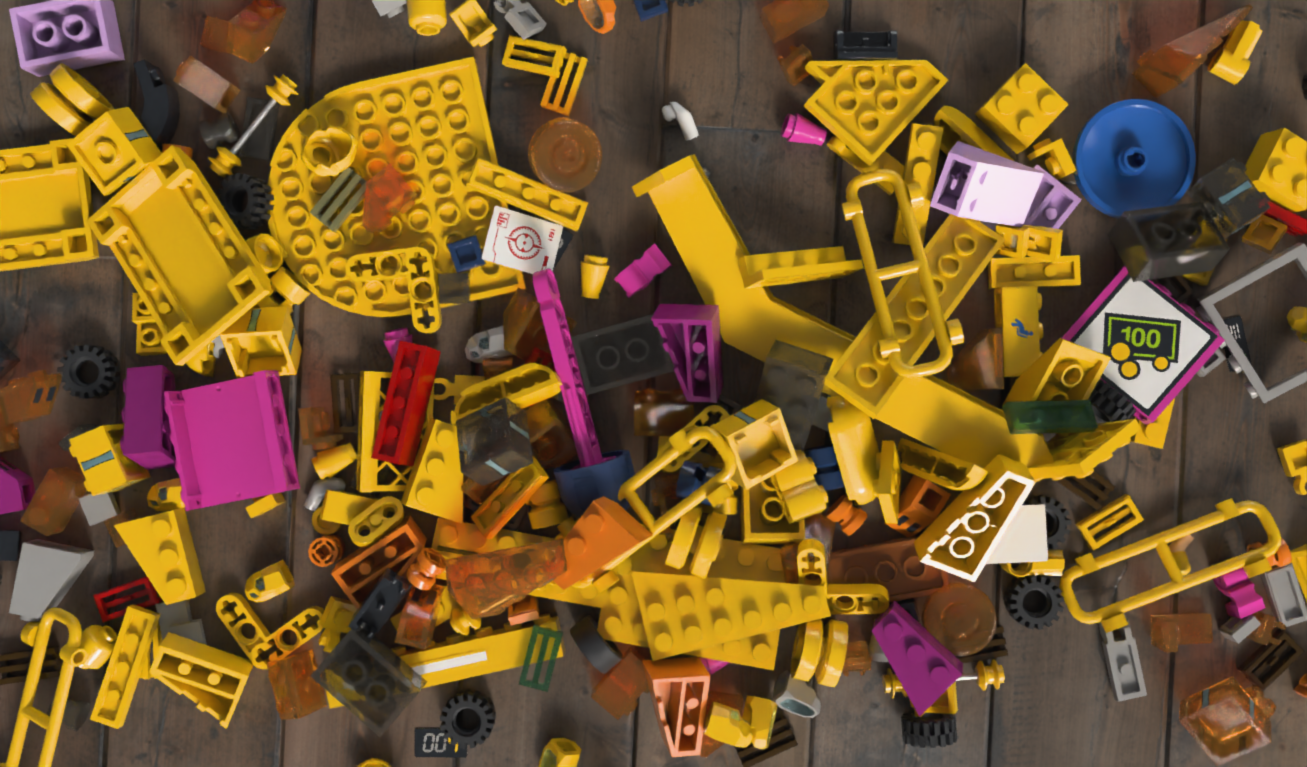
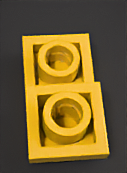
M133 293L132 322L137 324L136 353L140 356L168 354L160 341L164 337L162 331L140 295Z
M326 489L319 519L349 525L356 516L379 499Z

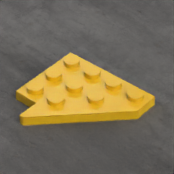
M927 60L809 61L804 69L822 86L808 99L804 107L870 166L946 84L948 79Z

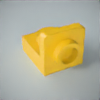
M1050 138L1033 145L1035 151L1027 155L1028 160L1031 161L1045 154L1047 158L1045 160L1046 167L1051 175H1055L1057 180L1077 171L1062 138L1055 142H1051Z

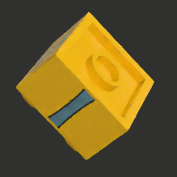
M129 107L106 111L66 144L104 196L119 192L162 154Z
M287 306L252 308L220 334L237 379L252 376L254 372L263 370H276L279 372V376L297 375L302 348Z
M764 399L710 426L722 435L736 457L737 467L731 480L746 490L798 461L780 408Z
M124 424L102 425L69 439L71 455L77 458L86 479L84 481L85 488L88 492L91 491L92 496L119 491L151 477L148 469L123 455L120 439L124 436Z

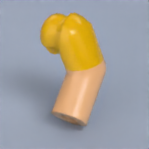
M1190 534L1172 541L1168 546L1183 576L1187 575L1191 570L1185 551L1194 540V537Z

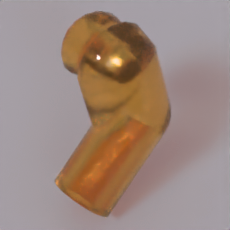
M789 542L787 545L784 544L779 552L785 583L799 584L797 565L798 544L795 542Z

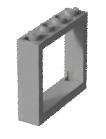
M1300 242L1197 298L1201 306L1197 307L1196 310L1204 322L1211 321L1212 325L1219 330V335L1225 339L1220 348L1226 346L1232 356L1227 358L1230 365L1237 374L1241 371L1248 380L1243 385L1252 399L1258 397L1263 403L1307 381V367L1265 388L1213 304L1293 260L1307 280V247L1304 243Z

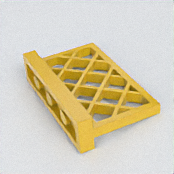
M360 371L356 490L359 492L404 491L408 482L404 476L413 467L407 466L400 473L390 462L383 461L378 465V460L371 458L380 423L379 413L384 407V403L380 406V397L384 401L386 399V396L380 391L381 378H391L392 372ZM434 383L423 424V429L425 428V430L429 419H433ZM386 464L398 475L390 484H377V473ZM401 479L406 485L395 484Z

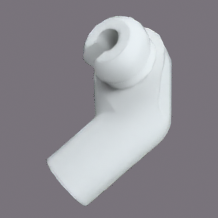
M670 102V105L662 108L666 121H672L676 118L679 122L685 140H691L699 136L693 117L687 109L677 102Z

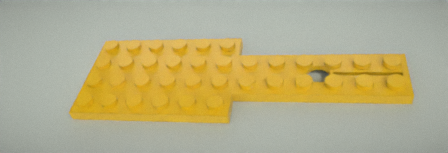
M438 518L431 549L439 552L446 559L447 567L442 574L437 575L435 578L508 591L527 580V571L523 574H514L510 571L508 567L510 555L516 551H524L529 555L531 564L537 567L539 558L543 557L549 560L550 546L554 538L501 529L490 540L483 537L476 524L466 522L461 524L449 519ZM666 528L614 567L612 570L619 580L600 594L593 584L586 588L570 586L563 590L557 584L551 585L548 582L545 583L546 588L542 592L530 584L517 593L601 608L597 631L604 640L649 648L631 571L696 576L691 574L689 569L694 554L688 553L685 564L680 569L666 565L665 562L676 530ZM723 538L715 561H712L706 577L788 583L792 551L758 544H742L741 541ZM780 629L683 654L774 670Z

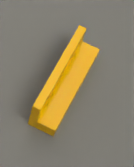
M843 246L746 255L738 259L744 289L843 278L863 269L862 259L846 261Z

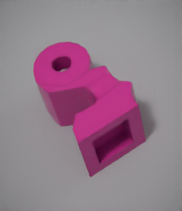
M654 243L644 252L640 259H635L614 280L616 283L619 282L626 291L627 297L630 298L641 289L643 290L654 280L655 275L663 274L672 265Z
M1243 567L1213 579L1216 587L1231 599V602L1226 603V610L1229 616L1242 619L1266 608L1263 598L1255 592V585L1249 580Z

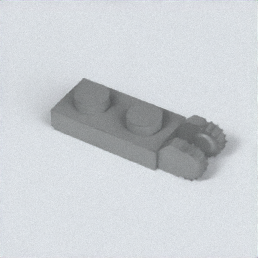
M1099 622L1114 699L1119 702L1147 696L1136 640L1132 637L1130 625L1119 628L1121 638L1114 639L1113 632L1105 633L1101 622Z

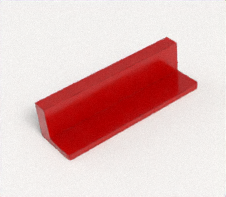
M399 341L371 458L398 465H414L441 354L440 351L424 345Z

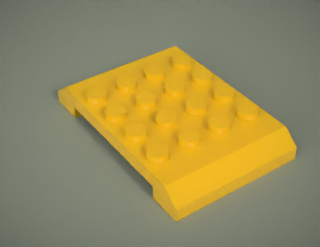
M74 138L49 141L50 144L0 150V272L89 261L99 258L97 237L86 221L94 214L89 175L66 145Z
M171 145L86 220L99 242L111 248L162 331L164 337L160 341L175 365L183 366L271 292V281L195 162L179 147Z

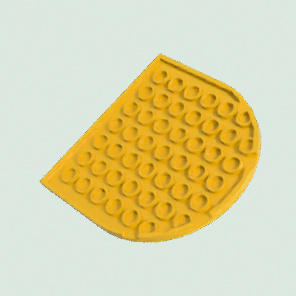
M469 57L343 86L326 94L322 100L318 101L308 110L305 109L282 136L270 163L271 171L268 186L271 187L272 191L268 194L274 195V200L269 201V204L274 205V208L267 212L271 215L270 219L267 220L271 236L274 237L282 249L284 261L294 273L296 279L320 299L348 312L365 316L400 317L412 315L407 277L357 282L350 279L345 271V264L351 256L410 247H423L433 255L440 308L527 289L523 271L486 261L485 265L458 274L447 245L477 235L483 252L494 207L499 206L509 209L508 203L466 186L477 157L499 165L476 59ZM330 125L343 128L358 140V149L354 161L349 168L373 186L336 232L330 230L309 212L341 173L337 176H319L304 165L300 155L310 133L315 129H327ZM352 177L348 179V181L343 185V187L330 201L326 208L321 212V214H324L326 212V210L330 207L334 200L339 196L343 189L352 180ZM360 183L357 184L329 219L331 222L334 221L362 185ZM365 201H367L366 218L364 217ZM369 203H371V205H370V215H369V220H368V219H367V218H368V207H369ZM417 253V258L412 260V264L419 267L420 274H413L414 279L417 277H430V273H423L422 263L427 262V258L422 257L420 253ZM393 256L386 257L382 262V268L386 273H392L398 267L397 259ZM376 258L372 259L374 265L367 266L358 261V266L353 267V271L359 273L361 277L364 270L373 269L375 270L374 275H378L375 267ZM421 282L417 285L415 292L418 298L425 299L430 296L431 286L427 282ZM433 302L429 304L417 303V308L422 307L424 312L428 311L427 307H434Z

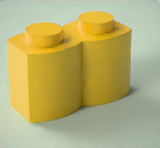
M804 452L796 454L798 459L796 463L770 477L789 524L820 513L827 508L825 504L828 502L827 493L822 485L818 486L815 481L814 474L817 473L815 464L811 457L806 458Z

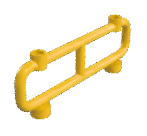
M879 169L855 176L846 188L847 202L841 203L845 221L852 220L882 331L883 339L877 340L881 358L888 357L893 370L906 378H919L941 372L951 362L953 357L952 345L964 343V335L958 318L944 321L912 209L924 205L920 183L905 184L902 176L890 169ZM888 181L894 187L914 261L878 269L865 224L862 205L858 198V189L864 185ZM918 272L940 355L935 361L909 366L903 362L899 342L895 335L881 281Z
M708 426L696 427L688 433L684 429L679 430L668 439L672 446L621 485L618 492V500L621 501L624 498L627 500L646 529L653 536L572 585L573 587L586 588L593 584L599 594L619 580L612 570L614 567L705 498L715 508L734 494L727 482L735 473L737 467L736 457L719 432ZM708 439L721 455L724 461L723 469L659 519L655 520L635 489L679 455L690 449L698 440ZM570 517L557 526L561 533L551 543L550 557L579 519L574 521Z
M1231 498L1216 504L1217 511L1096 558L1093 557L1092 553L1076 558L1075 562L1077 565L1067 569L1060 578L1059 588L1062 591L1061 595L1064 597V602L1069 612L1075 619L1086 624L1101 622L1105 633L1129 625L1124 615L1125 612L1242 567L1248 578L1272 570L1267 558L1275 554L1281 545L1279 528L1264 505L1251 500L1234 503ZM1247 512H1252L1258 516L1268 536V542L1264 546L1183 577L1167 543ZM1156 548L1171 582L1093 612L1082 610L1071 587L1074 579Z
M53 607L48 609L42 615L40 622L31 621L21 631V640L33 647L7 761L6 763H0V767L19 766L29 720L46 729L38 767H51L74 669L82 665L87 658L86 650L80 647L82 639L81 624L77 617L62 608ZM57 620L67 626L69 638L67 644L61 648L59 653L63 663L51 713L48 716L33 707L51 627L53 621Z

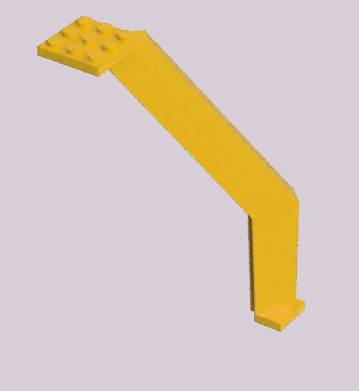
M689 155L632 186L636 197L647 192L649 193L705 305H719L720 334L724 342L830 396H841L824 384L823 381L856 337L773 296L768 286L744 289L738 259L751 254L696 155ZM933 375L919 378L905 377L875 417V419L945 454L970 462L983 469L998 454L1023 463L1027 466L1035 482L1044 478L1060 480L1067 476H1075L1076 478L1089 476L1094 472L1093 468L1109 460L1113 456L1112 452L1131 442L1130 438L1141 430L1135 418L1072 427L1067 437L1057 434L1046 442L1039 428L1021 422L1013 415Z

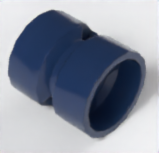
M833 444L802 450L806 458L811 457L815 464L817 473L814 474V478L818 486L822 485L825 491L844 487Z
M685 460L677 482L676 497L678 499H685L719 473L722 468L710 466L706 470L701 463ZM707 498L701 502V504L712 506Z

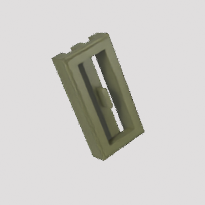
M348 167L339 175L309 213L319 219L330 230L336 232L373 186ZM352 177V180L343 189L339 196L334 200V202L330 205L324 214H321V212L326 208V206L335 197V195L348 181V179ZM360 183L362 185L334 221L331 222L329 220L357 184Z

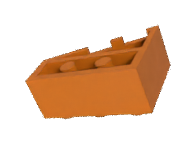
M603 496L593 500L541 570L559 587L565 590L653 535L617 502Z
M409 515L397 527L373 545L361 547L336 563L331 575L356 609H358L387 567L400 576L405 573L425 547L427 538L412 516Z
M699 657L659 659L655 661L642 660L661 737L671 757L700 755L710 683L709 672Z

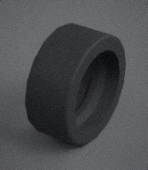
M587 615L570 629V634L589 662L598 671L605 674L621 661L623 656L614 641L602 638L597 631L598 622L592 616Z

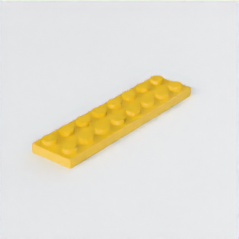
M952 214L947 217L924 248L944 321L949 318L1006 240L979 220L957 217ZM918 272L902 276L886 297L895 335L899 342L903 362L909 366H913L935 337ZM876 312L823 381L824 384L872 419L877 416L905 378L893 370L888 357L881 358L877 340L883 339Z

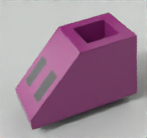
M0 456V514L38 507L37 498H34L36 492L33 478Z

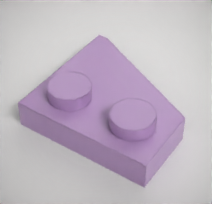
M1036 164L1033 168L1045 173L1023 225L1059 229L1082 199Z

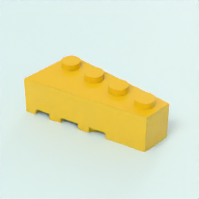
M1000 454L984 468L989 472L986 478L979 485L963 490L913 542L920 562L967 580L976 581L1035 484V480L1025 464Z

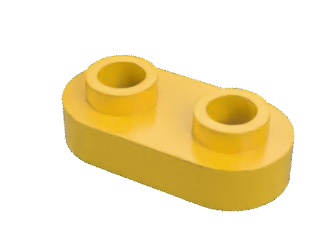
M386 496L356 516L348 527L351 541L357 546L368 547L397 527L404 518V509L401 501L395 497ZM388 511L395 513L391 518L384 517V514ZM362 530H370L369 535H360V532Z

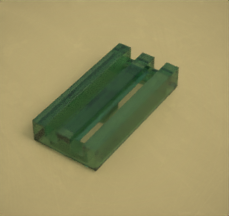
M534 624L518 685L548 692L564 631H555L552 628H543L540 625ZM541 634L544 636L533 679L528 680L527 675L537 636ZM553 637L555 641L544 684L539 683L538 680L549 638Z

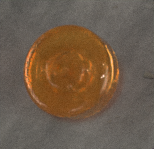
M556 118L544 123L534 133L529 144L528 159L533 173L546 186L559 192H574L586 187L597 176L602 164V147L597 135L590 127L572 118Z
M949 582L948 585L941 586V588L926 598L921 612L922 626L955 656H966L979 652L991 641L996 630L997 618L991 600L983 591L964 582Z

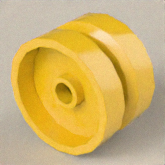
M60 63L49 74L55 86L42 82L30 93L32 99L48 116L74 136H77L94 122L92 118L96 120L106 111L115 110L112 104L96 87L63 63Z
M696 505L681 517L665 564L680 569L684 566L688 553H692L694 556L689 568L691 574L706 578L712 561H715L724 536L722 531L727 515L712 510L708 513L703 527L698 525L703 512L702 506Z
M822 619L799 624L791 657V678L809 681L815 673L818 684L835 687L841 676L848 644L847 622L830 619L824 628Z

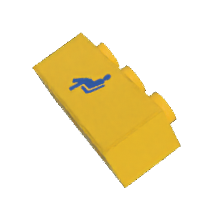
M1038 286L1000 287L994 289L997 377L1021 376L1043 355L1040 352L1039 342L1043 338V326L1039 322L1038 310L1042 308L1041 293H1038Z

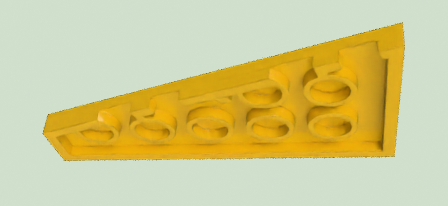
M631 571L653 661L831 616L823 586Z

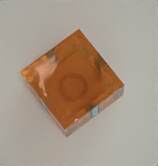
M1233 676L1180 700V723L1216 766L1272 743L1271 721Z

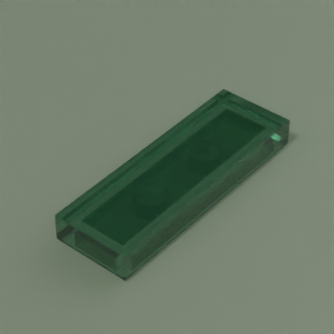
M1090 400L1006 402L1002 406L1010 434L1094 432L1098 428Z

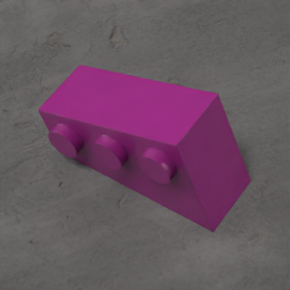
M659 304L651 319L654 326L658 327L663 338V347L666 352H669L674 364V372L687 401L717 403L724 387L719 305Z
M163 365L127 368V376L123 381V391L126 395L125 407H123L121 413L124 423V436L120 439V447L123 455L148 470L175 467L176 455L174 445L169 436L171 428L169 417L164 409V392L176 391L174 374Z
M895 600L874 621L871 631L918 715L921 716L963 675V663Z

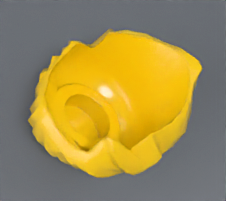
M330 125L327 129H315L304 143L300 154L301 160L306 167L319 176H337L354 161L358 149V140L340 127Z

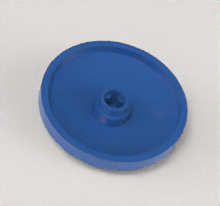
M1144 99L1123 100L1103 108L1094 114L1082 127L1073 148L1072 161L1077 170L1073 174L1082 195L1100 212L1122 220L1146 219L1168 210L1185 194L1195 171V146L1184 122L1167 107Z

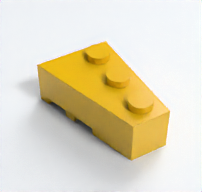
M429 419L401 499L403 505L463 524L464 453L460 451L459 443L464 446L463 428L437 419Z
M184 507L114 525L166 605L195 598L206 592Z
M168 632L159 646L149 673L179 695L183 693L197 704L196 707L202 712L205 710L220 721V725L227 729L253 664L248 659Z

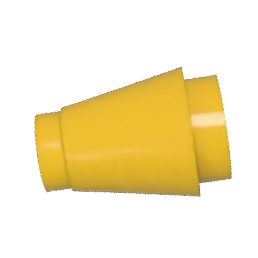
M584 255V261H580L582 297L599 299V293L610 267L607 265L608 258L597 255Z
M350 442L346 445L317 452V456L311 458V461L319 477L323 480L326 477L332 478L352 463L353 460L357 459V453Z

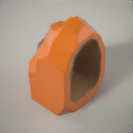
M578 0V6L583 17L593 30L605 34L613 29L616 24L614 18L616 5L614 0Z

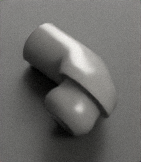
M336 477L315 481L304 502V506L309 510L315 511L325 497L326 489L343 492L345 490V482L343 479Z

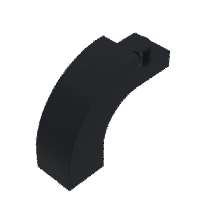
M144 59L133 63L144 95V108L138 120L159 150L162 151V144L170 143L178 126L180 115L179 97L175 89L165 84L160 68Z

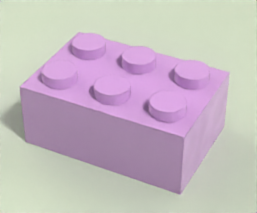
M51 0L9 9L20 67L38 77L49 75L60 63L76 70L125 60L114 2L111 0Z

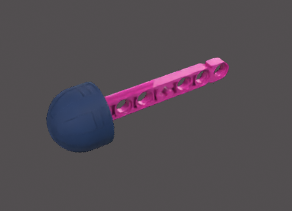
M549 268L534 272L533 285L538 303L540 302V312L556 373L563 384L560 385L579 457L578 460L554 469L561 499L568 510L578 518L584 514L593 500L603 496L617 502L627 510L630 504L625 498L619 501L618 492L621 485L635 475L629 450H616L601 453L564 308L559 298L560 293L555 275Z

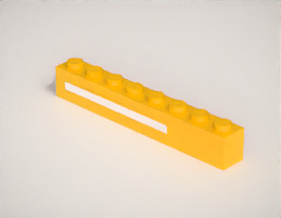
M550 614L539 615L540 619L529 623L511 626L508 622L504 624L502 629L493 630L491 626L475 630V635L464 637L463 634L457 633L447 636L444 642L435 643V640L431 639L417 643V648L406 650V646H399L389 649L388 654L377 656V652H372L359 656V660L354 662H348V659L331 662V667L322 673L329 708L564 657L566 650L558 616L550 617Z

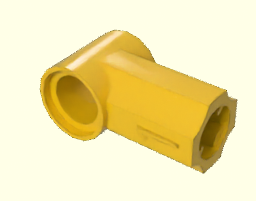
M1241 19L1237 21L1224 46L1211 59L1207 71L1236 85L1249 69L1251 62L1248 58L1263 32L1259 27L1260 25L1253 21Z
M1049 549L1048 561L1021 562L1016 568H1012L1011 563H999L1003 570L1017 577H1025L1027 575L1062 576L1065 559L1061 549Z

